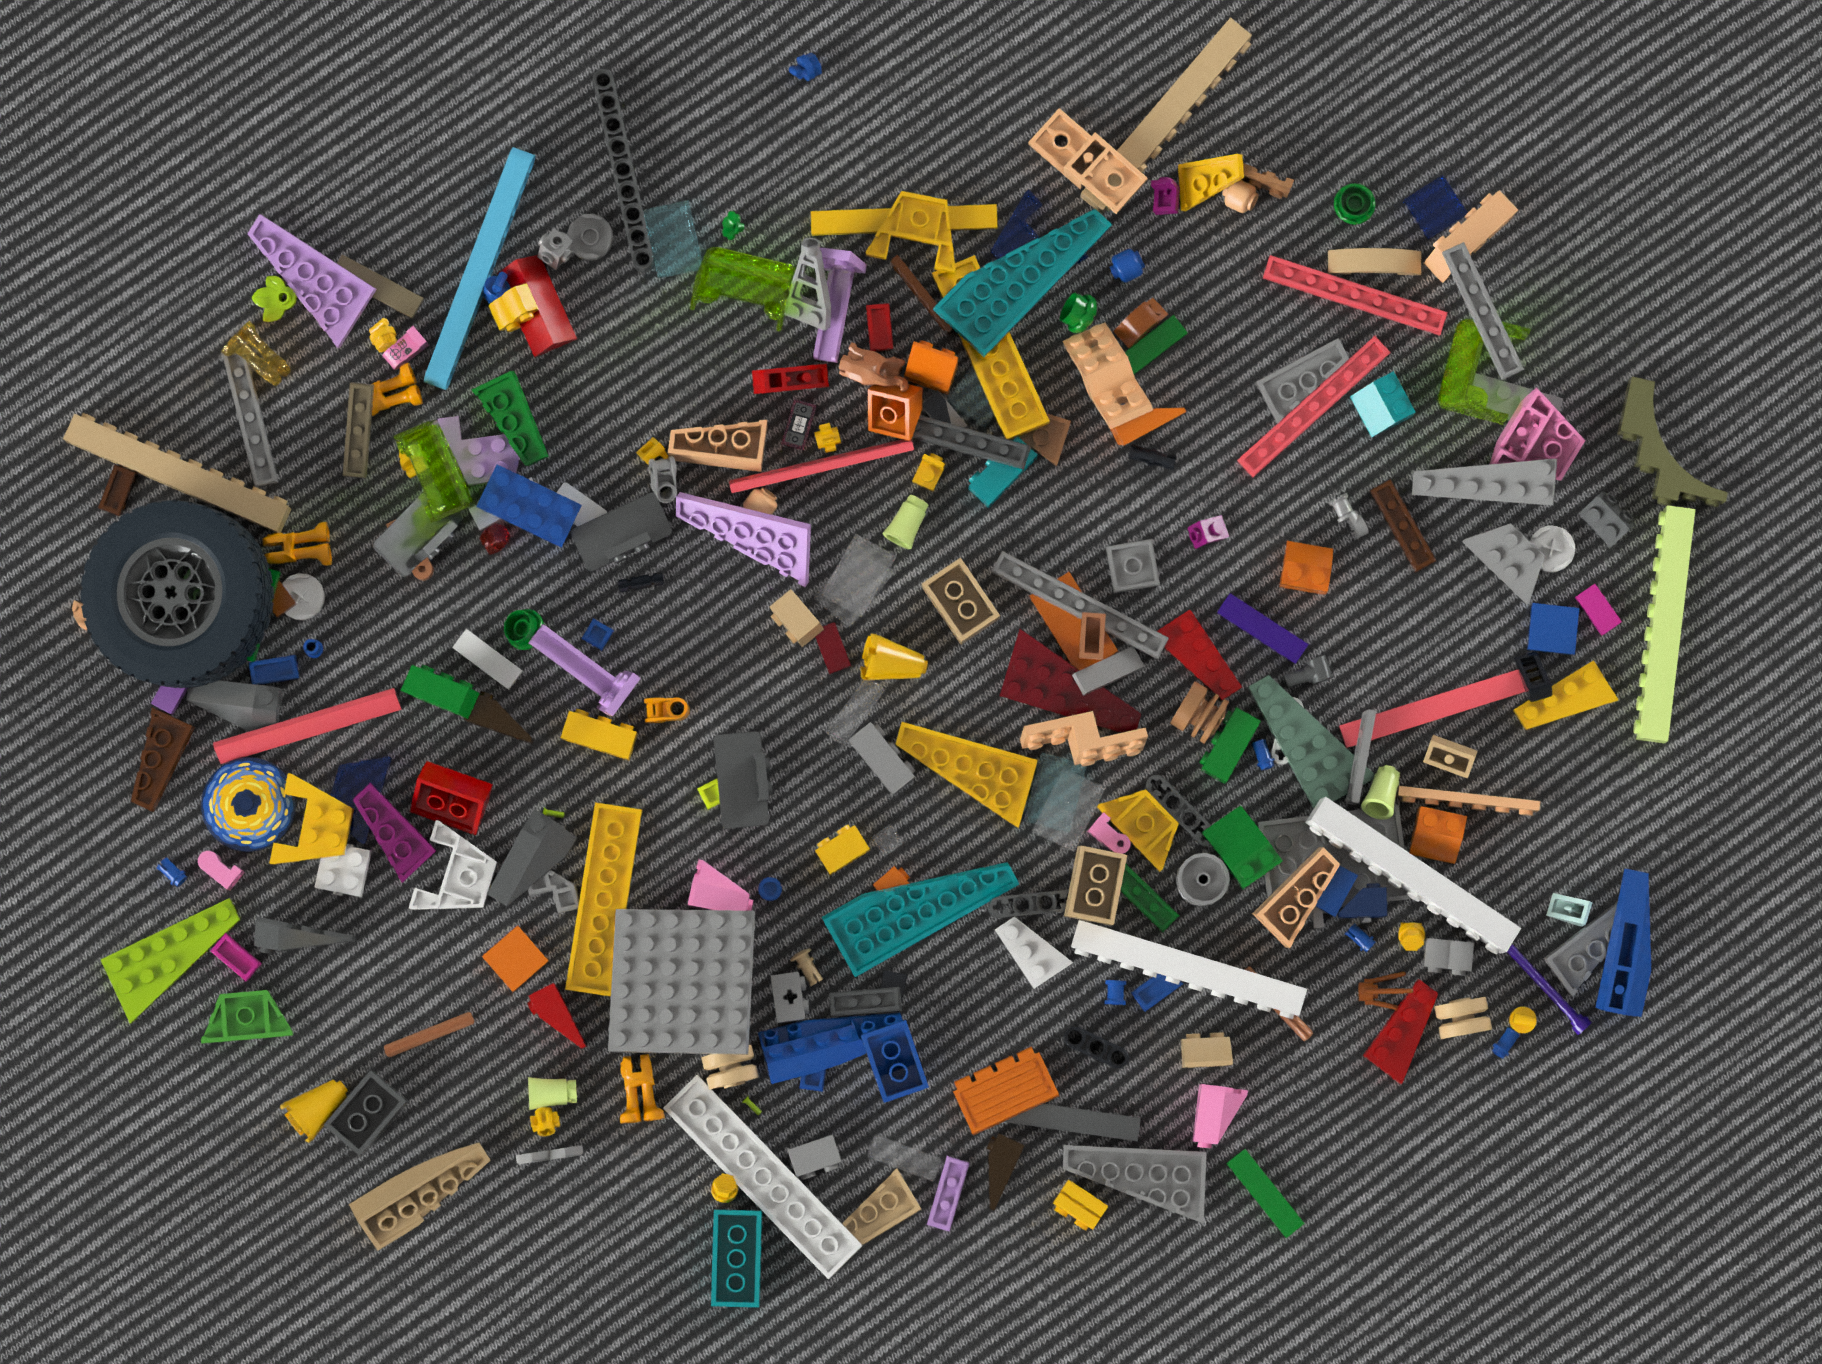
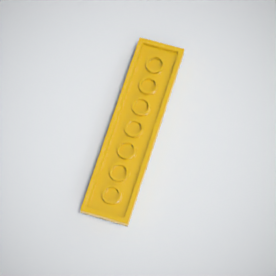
M975 255L955 263V274L939 270L932 273L942 299L966 274L980 269ZM1010 332L985 357L959 335L1005 439L1011 440L1050 423Z
M595 802L565 990L611 997L616 909H627L642 815L641 809Z

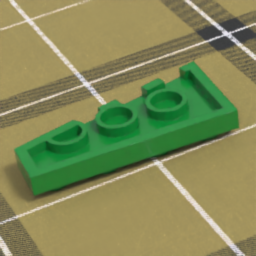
M515 371L507 372L471 389L475 396H478L481 400L482 406L487 413H490L499 430L505 434L509 444L525 466H531L549 457Z

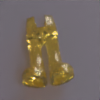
M248 321L221 350L225 356L238 354L243 357L263 379L273 386H277L282 382L280 375L287 377L291 372L286 361L256 333L255 325L251 321ZM245 342H247L251 347L258 351V353L263 357V359H261Z

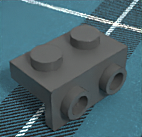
M1602 491L1578 513L1610 548L1635 525L1632 515L1628 511L1622 510L1617 505L1615 497L1605 491Z

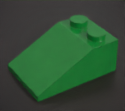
M1241 805L1202 832L1243 890L1283 862Z

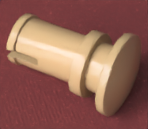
M807 948L796 953L790 961L796 960L798 963L796 965L797 968L802 970L809 985L813 986L823 980L813 963L814 958L808 954L811 949Z

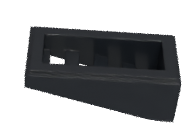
M1537 651L1514 658L1530 702L1551 697L1553 695L1552 684ZM1535 662L1534 665H1530V666H1527V667H1523V665H1527V664H1530V663Z

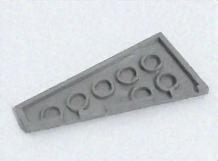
M1064 1145V1170L1204 1224L1207 1152Z

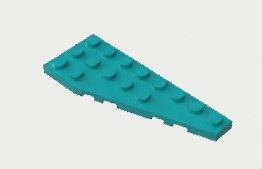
M1094 209L1070 221V223L1052 230L1047 235L1007 253L1002 258L966 274L933 310L977 352L985 357L1111 228L1112 224Z
M1008 862L864 893L821 918L854 977H857L988 903L991 899L1018 886L1019 882Z

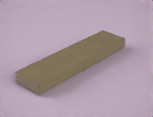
M341 255L337 262L338 265L377 289L372 298L414 319L424 301L423 297Z
M350 383L343 476L367 478L374 384Z

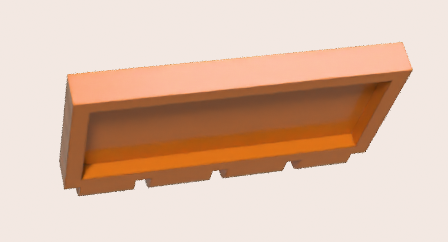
M1032 1047L1016 1053L1019 1059L1016 1063L1012 1055L996 1062L997 1072H993L990 1065L973 1073L976 1081L973 1083L969 1075L954 1082L957 1090L953 1091L973 1136L1059 1097V1093L1040 1052L1035 1054Z

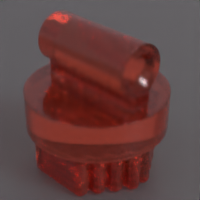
M495 523L487 527L481 533L479 539L489 555H492L505 548L510 534L505 526Z

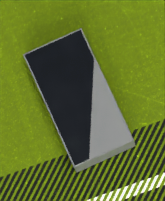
M938 390L922 403V409L929 418L965 428L968 427Z

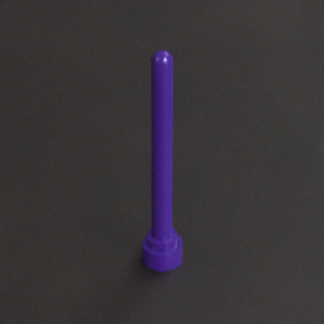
M1511 944L1507 953L1572 1021L1570 1023L1573 1026L1572 1029L1578 1035L1582 1033L1592 1023L1586 1015L1583 1017L1581 1013L1578 1015L1519 950Z

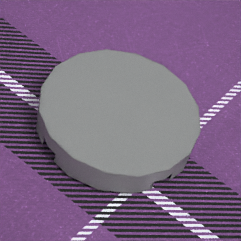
M583 214L570 224L567 232L570 240L573 241L571 251L577 257L587 261L598 260L604 257L610 251L614 241L611 226L602 216L596 214Z

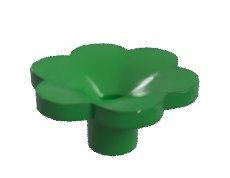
M729 211L727 217L722 222L724 227L722 235L727 237L728 240H733L736 234L743 232L744 224L740 223L739 214Z

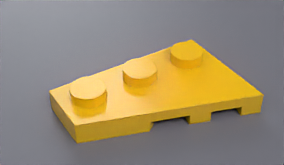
M1233 154L1179 164L1181 211H1188L1243 179V155Z

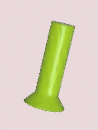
M545 807L543 809L544 815L564 817V812L547 810Z
M748 1095L742 1103H746L757 1115H760L762 1111L749 1099Z

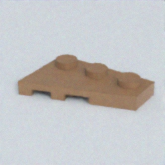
M1243 163L1244 178L1242 180L1254 185L1258 190L1261 188L1268 190L1269 194L1276 198L1288 197L1294 182L1293 179L1286 178L1285 181H1281L1275 173L1267 171L1260 174L1257 173L1258 170L1255 167Z
M1047 414L1050 420L1049 424L1018 437L1034 451L1057 466L1071 421Z

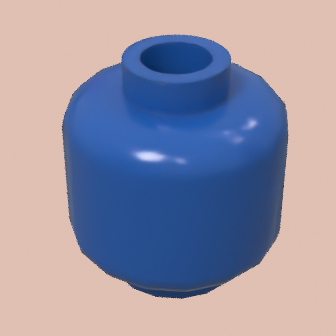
M1129 248L1112 257L1113 265L1109 267L1115 279L1120 278L1123 283H1127L1141 276L1145 265L1139 252H1134Z

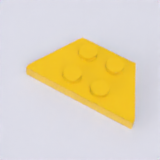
M1146 789L1099 804L1097 808L1110 817L1109 821L1122 834L1126 835L1139 852L1161 872L1179 823Z

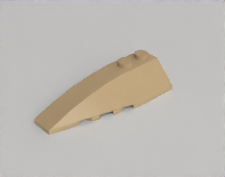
M480 1143L453 1150L402 1172L350 1203L349 1206L358 1223L378 1251L419 1226L424 1221L423 1217L427 1213L441 1206L440 1202L448 1194L452 1196L458 1190V1185L464 1180L468 1181L490 1161V1158Z

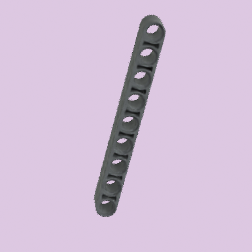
M600 69L593 76V84L631 257L635 269L638 272L647 273L654 267V257L617 89L612 73L609 70ZM601 78H609L610 83L607 86L602 87L598 85V81ZM606 100H613L615 102V105L610 109L603 107V103ZM612 122H618L620 127L616 131H610L608 125ZM617 144H622L625 146V149L622 153H614L613 147ZM622 166L630 169L629 173L625 176L617 173L618 169ZM633 189L635 193L631 198H625L622 196L623 191ZM631 211H637L640 213V216L637 220L631 221L627 218L628 214ZM637 233L645 236L644 240L640 243L632 241L633 236ZM640 256H648L650 258L648 264L642 266L637 263V260Z

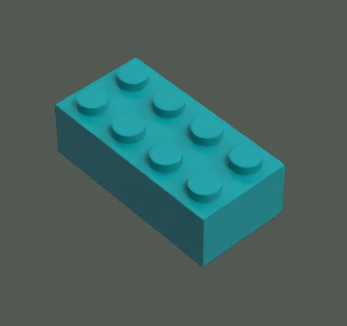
M714 1210L711 1306L760 1307L763 1211Z

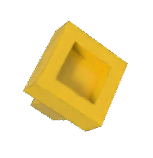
M654 437L636 452L648 465L649 459L655 460L657 456H661L663 459L668 458L665 448Z

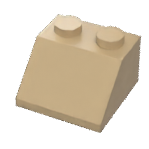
M1224 1032L1210 1033V1038H1201L1200 1034H1186V1039H1181L1182 1068L1233 1065L1230 1037H1224Z

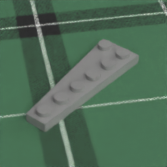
M1557 459L1414 471L1412 495L1554 505Z

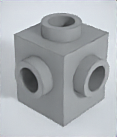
M553 229L549 235L545 233L538 242L540 248L537 257L557 270L563 262L566 263L571 257L573 241L570 240L567 234Z

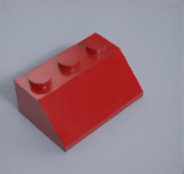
M426 761L417 778L410 812L434 821L438 820L450 827L476 835L487 808L493 784Z

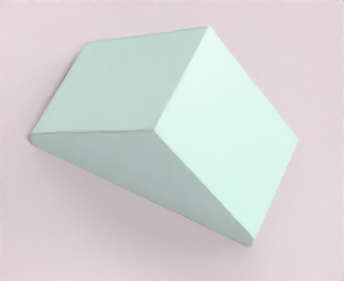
M1553 893L1546 916L1581 927L1586 925L1593 902Z

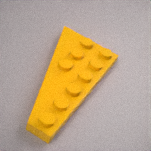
M901 722L895 743L897 747L1019 829L1038 760Z

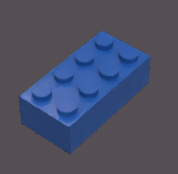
M496 464L476 507L562 548L582 505Z

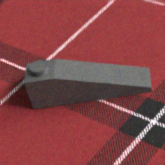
M218 680L204 686L188 688L186 700L250 732L279 722L283 690L277 687Z
M534 809L521 829L487 895L505 906H509L527 891L539 878L544 877L551 868L566 858L577 841V837L551 818Z
M256 917L254 946L260 947V952L274 955V950L288 951L355 942L356 939L352 935Z

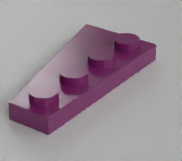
M371 783L353 798L355 805L373 832L400 881L403 883L436 851V848Z

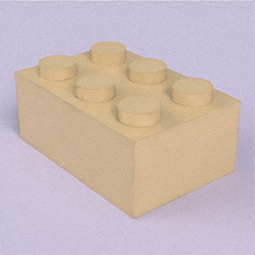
M961 558L922 583V589L960 645L1000 619L999 613Z
M1078 846L1064 917L1109 926L1114 925L1127 855Z

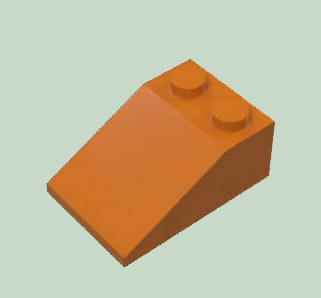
M1153 408L1152 411L1110 430L1118 445H1126L1182 415L1186 410L1185 408Z

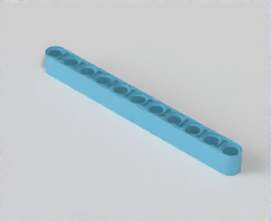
M514 147L510 151L425 373L424 383L447 390L481 304L485 281L492 275L536 157L534 154Z

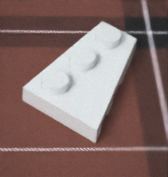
M1016 917L1011 918L995 929L1033 989L1073 963Z

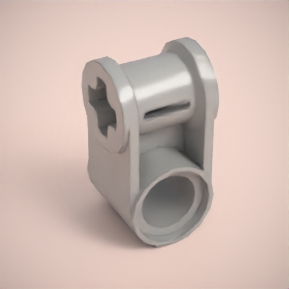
M674 456L656 461L649 459L652 491L660 502H672L677 496V468ZM668 486L665 491L660 492L663 487Z

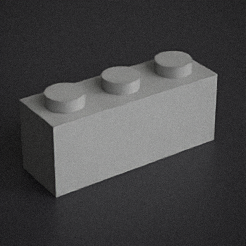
M870 722L848 740L887 790L894 796L915 779L913 775L915 769L907 760L903 763L898 756L901 752L893 742L888 744L883 738L886 734L878 724L873 726Z

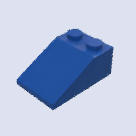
M906 1020L861 1035L884 1103L929 1088Z

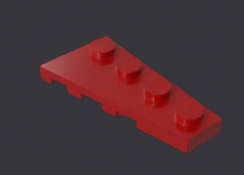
M1188 610L1157 631L1169 638L1164 648L1180 661L1187 670L1192 672L1209 690L1219 695L1218 698L1221 701L1242 688L1191 610Z
M1417 979L1412 986L1413 993H1407L1363 1054L1366 1059L1399 1084H1402L1438 996L1436 991L1420 979Z

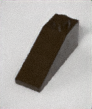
M480 691L469 719L464 718V720L533 745L534 739L496 700H493L494 695Z
M999 1133L997 1137H991L986 1148L990 1150L988 1154L989 1205L992 1210H995L1025 1146Z

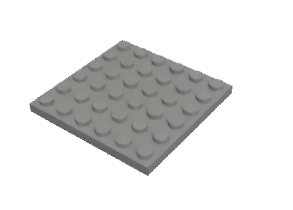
M616 909L608 1051L748 1055L755 912L734 910Z

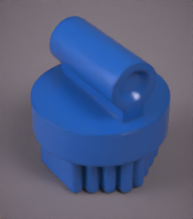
M813 53L797 57L798 65H792L789 68L790 74L798 79L804 77L806 81H810L822 73L821 64Z
M500 272L498 276H491L485 281L482 296H484L488 303H492L510 289V285L506 281L508 276L505 272Z

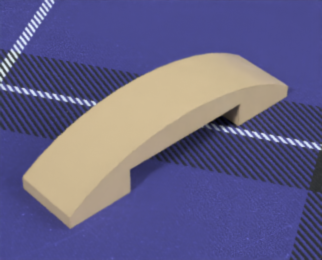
M1388 248L1328 250V274L1397 273V275H1421V251Z

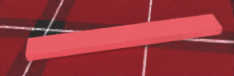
M1272 255L1269 256L1263 279L1439 336L1448 313Z
M1374 336L1237 460L1238 463L1254 478L1391 352Z
M901 439L729 481L731 493L914 450L912 440Z
M1519 670L1378 713L1375 717L1371 741L1524 693L1526 691ZM1361 719L1339 726L1346 748L1356 746Z
M392 688L213 742V746L220 764H224L235 759L402 710L395 689Z

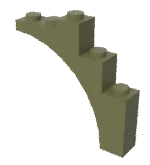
M1631 377L1628 380L1617 435H1622V439L1635 442L1637 439H1640L1634 467H1639L1641 472L1649 474L1657 471L1651 499H1655L1658 504L1671 506V503L1675 504L1679 499V495L1682 496V500L1696 502V499L1705 501V505L1719 507V504H1724L1727 500L1728 492L1710 487L1697 480L1684 470L1668 452L1659 434L1654 415L1653 395L1655 381Z

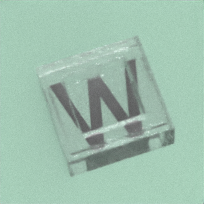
M891 824L871 837L884 857L904 844Z

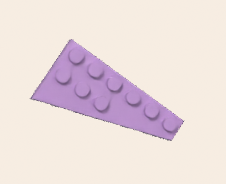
M259 214L248 232L249 237L272 263L276 271L287 282V285L294 290L293 292H295L298 299L329 335L336 347L340 348L377 289Z
M679 492L676 496V517L700 530L706 529L715 534L714 538L730 542L734 545V549L763 565L770 564L779 569V573L787 577L790 575L799 580L798 584L804 587L809 583L811 524Z

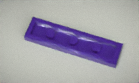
M1229 593L1217 612L1218 615L1293 664L1297 663L1309 645L1231 593Z

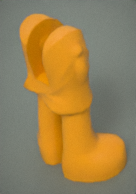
M409 363L400 366L399 375L386 381L380 382L378 380L372 383L374 384L372 416L376 415L379 411L390 409L391 406L402 403H411L414 406L423 404L420 389L416 385V377ZM410 386L402 392L387 397L383 394L394 389Z
M327 522L318 523L314 529L305 532L272 533L262 538L263 546L273 547L282 545V551L266 553L264 555L270 564L297 562L299 559L312 558L318 559L322 565H332L330 545L326 543L330 542ZM308 542L324 543L315 546L294 549L295 544Z
M649 1054L640 1055V1068L642 1072L633 1073L631 1056H624L620 1063V1072L624 1078V1089L626 1090L627 1108L620 1115V1124L642 1122L637 1087L639 1086L642 1088L644 1121L665 1118L664 1111L656 1106L653 1085L655 1083Z

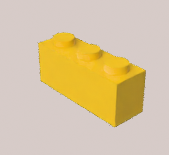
M576 709L575 712L569 711L560 737L562 740L628 761L630 760L638 733L633 731V726L625 723L616 726L611 724V719L602 716L594 719L588 717L589 712Z

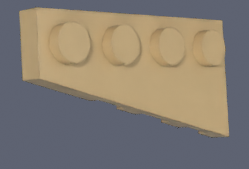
M896 1168L842 1224L864 1245L922 1209Z

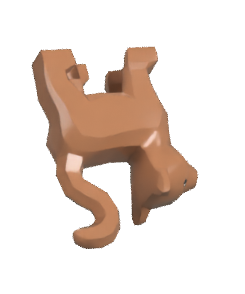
M853 342L849 345L848 356L843 355L841 358L839 374L863 385L900 386L902 391H906L909 388L908 381L900 377L902 366L905 364L903 359H898L895 356L885 358L875 351L858 348Z

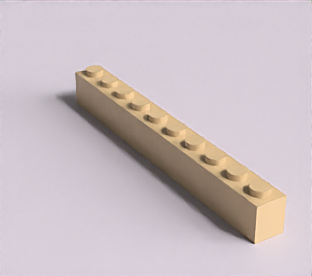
M1230 18L1120 146L1117 152L1143 173L1148 167L1146 165L1147 161L1150 158L1155 159L1162 151L1160 146L1164 141L1170 142L1176 135L1177 130L1175 128L1180 123L1184 125L1192 116L1190 111L1195 105L1199 107L1207 98L1205 93L1210 88L1214 90L1222 80L1220 78L1221 74L1225 70L1229 72L1237 62L1234 59L1238 54L1244 55L1252 45L1250 43L1252 35ZM1112 175L1108 178V183L1113 187H1117L1121 184V179L1117 175ZM1087 188L1081 192V198L1100 214H1103L1106 210L1108 212L1111 211L1109 207Z
M82 413V416L74 414L63 438L67 443L275 533H281L291 511V508L286 505L288 501L278 496H274L273 499L265 496L266 492L254 486L252 490L244 487L245 483L236 478L232 477L231 481L222 477V472L210 468V471L201 468V463L189 459L188 462L180 459V454L168 450L167 453L158 450L160 446L153 442L146 441L145 444L137 441L138 436L127 431H125L124 435L116 432L117 427L106 422L103 425L95 423L96 418L88 414Z

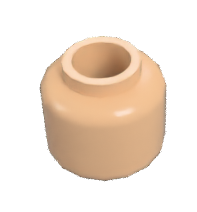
M1243 180L1227 187L1222 193L1225 196V205L1240 213H1245L1248 210L1251 211L1255 207L1259 196L1256 193V187Z
M764 487L753 489L744 501L743 508L772 515L778 506L775 501L777 497Z

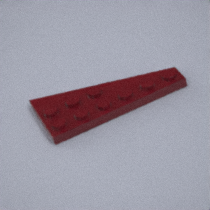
M1021 628L1019 629L1000 692L1001 697L1064 716H1073L1093 711L1097 726L1121 733L1137 730L1142 713L1121 698L1115 696L1105 687L1083 696L1072 676L1080 670L1027 634V632Z

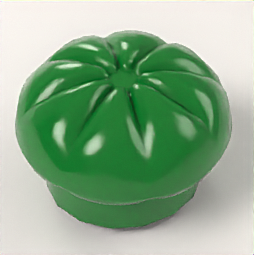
M1357 183L1345 185L1335 195V212L1342 221L1348 224L1357 225L1364 223L1371 218L1375 211L1374 195L1364 185Z
M1073 293L1067 299L1059 319L1068 325L1070 332H1084L1093 323L1094 317L1097 314L1095 298L1090 294L1081 296Z
M532 609L516 610L507 617L504 623L505 636L508 638L509 643L518 650L532 649L533 646L529 644V641L540 626L544 624V621L539 613Z

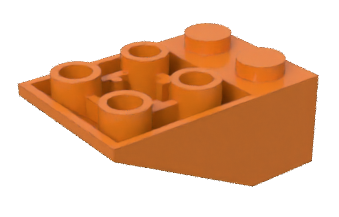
M920 340L919 343L914 341L904 378L907 381L935 391L938 390L940 393L948 395L958 370V357L955 356V352L942 348L941 351L932 348L933 344Z

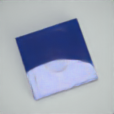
M1443 175L1403 200L1428 240L1464 218L1468 213Z

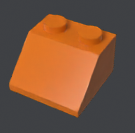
M872 385L868 388V431L910 441L922 411V388L909 385L906 391H902L900 386Z
M1287 541L1279 587L1326 595L1332 570L1333 549Z
M1420 806L1417 809L1409 853L1414 856L1455 864L1462 843L1467 816Z

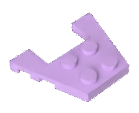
M459 416L438 419L439 426L469 486L487 484L496 464L517 473L520 458L509 444L505 434L462 440Z

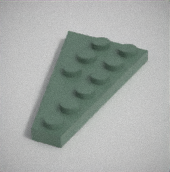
M1269 675L1248 686L1250 694L1284 756L1287 758L1313 809L1319 800L1324 797L1335 801L1346 795L1354 755ZM1367 767L1365 769L1363 785L1372 781L1375 775Z

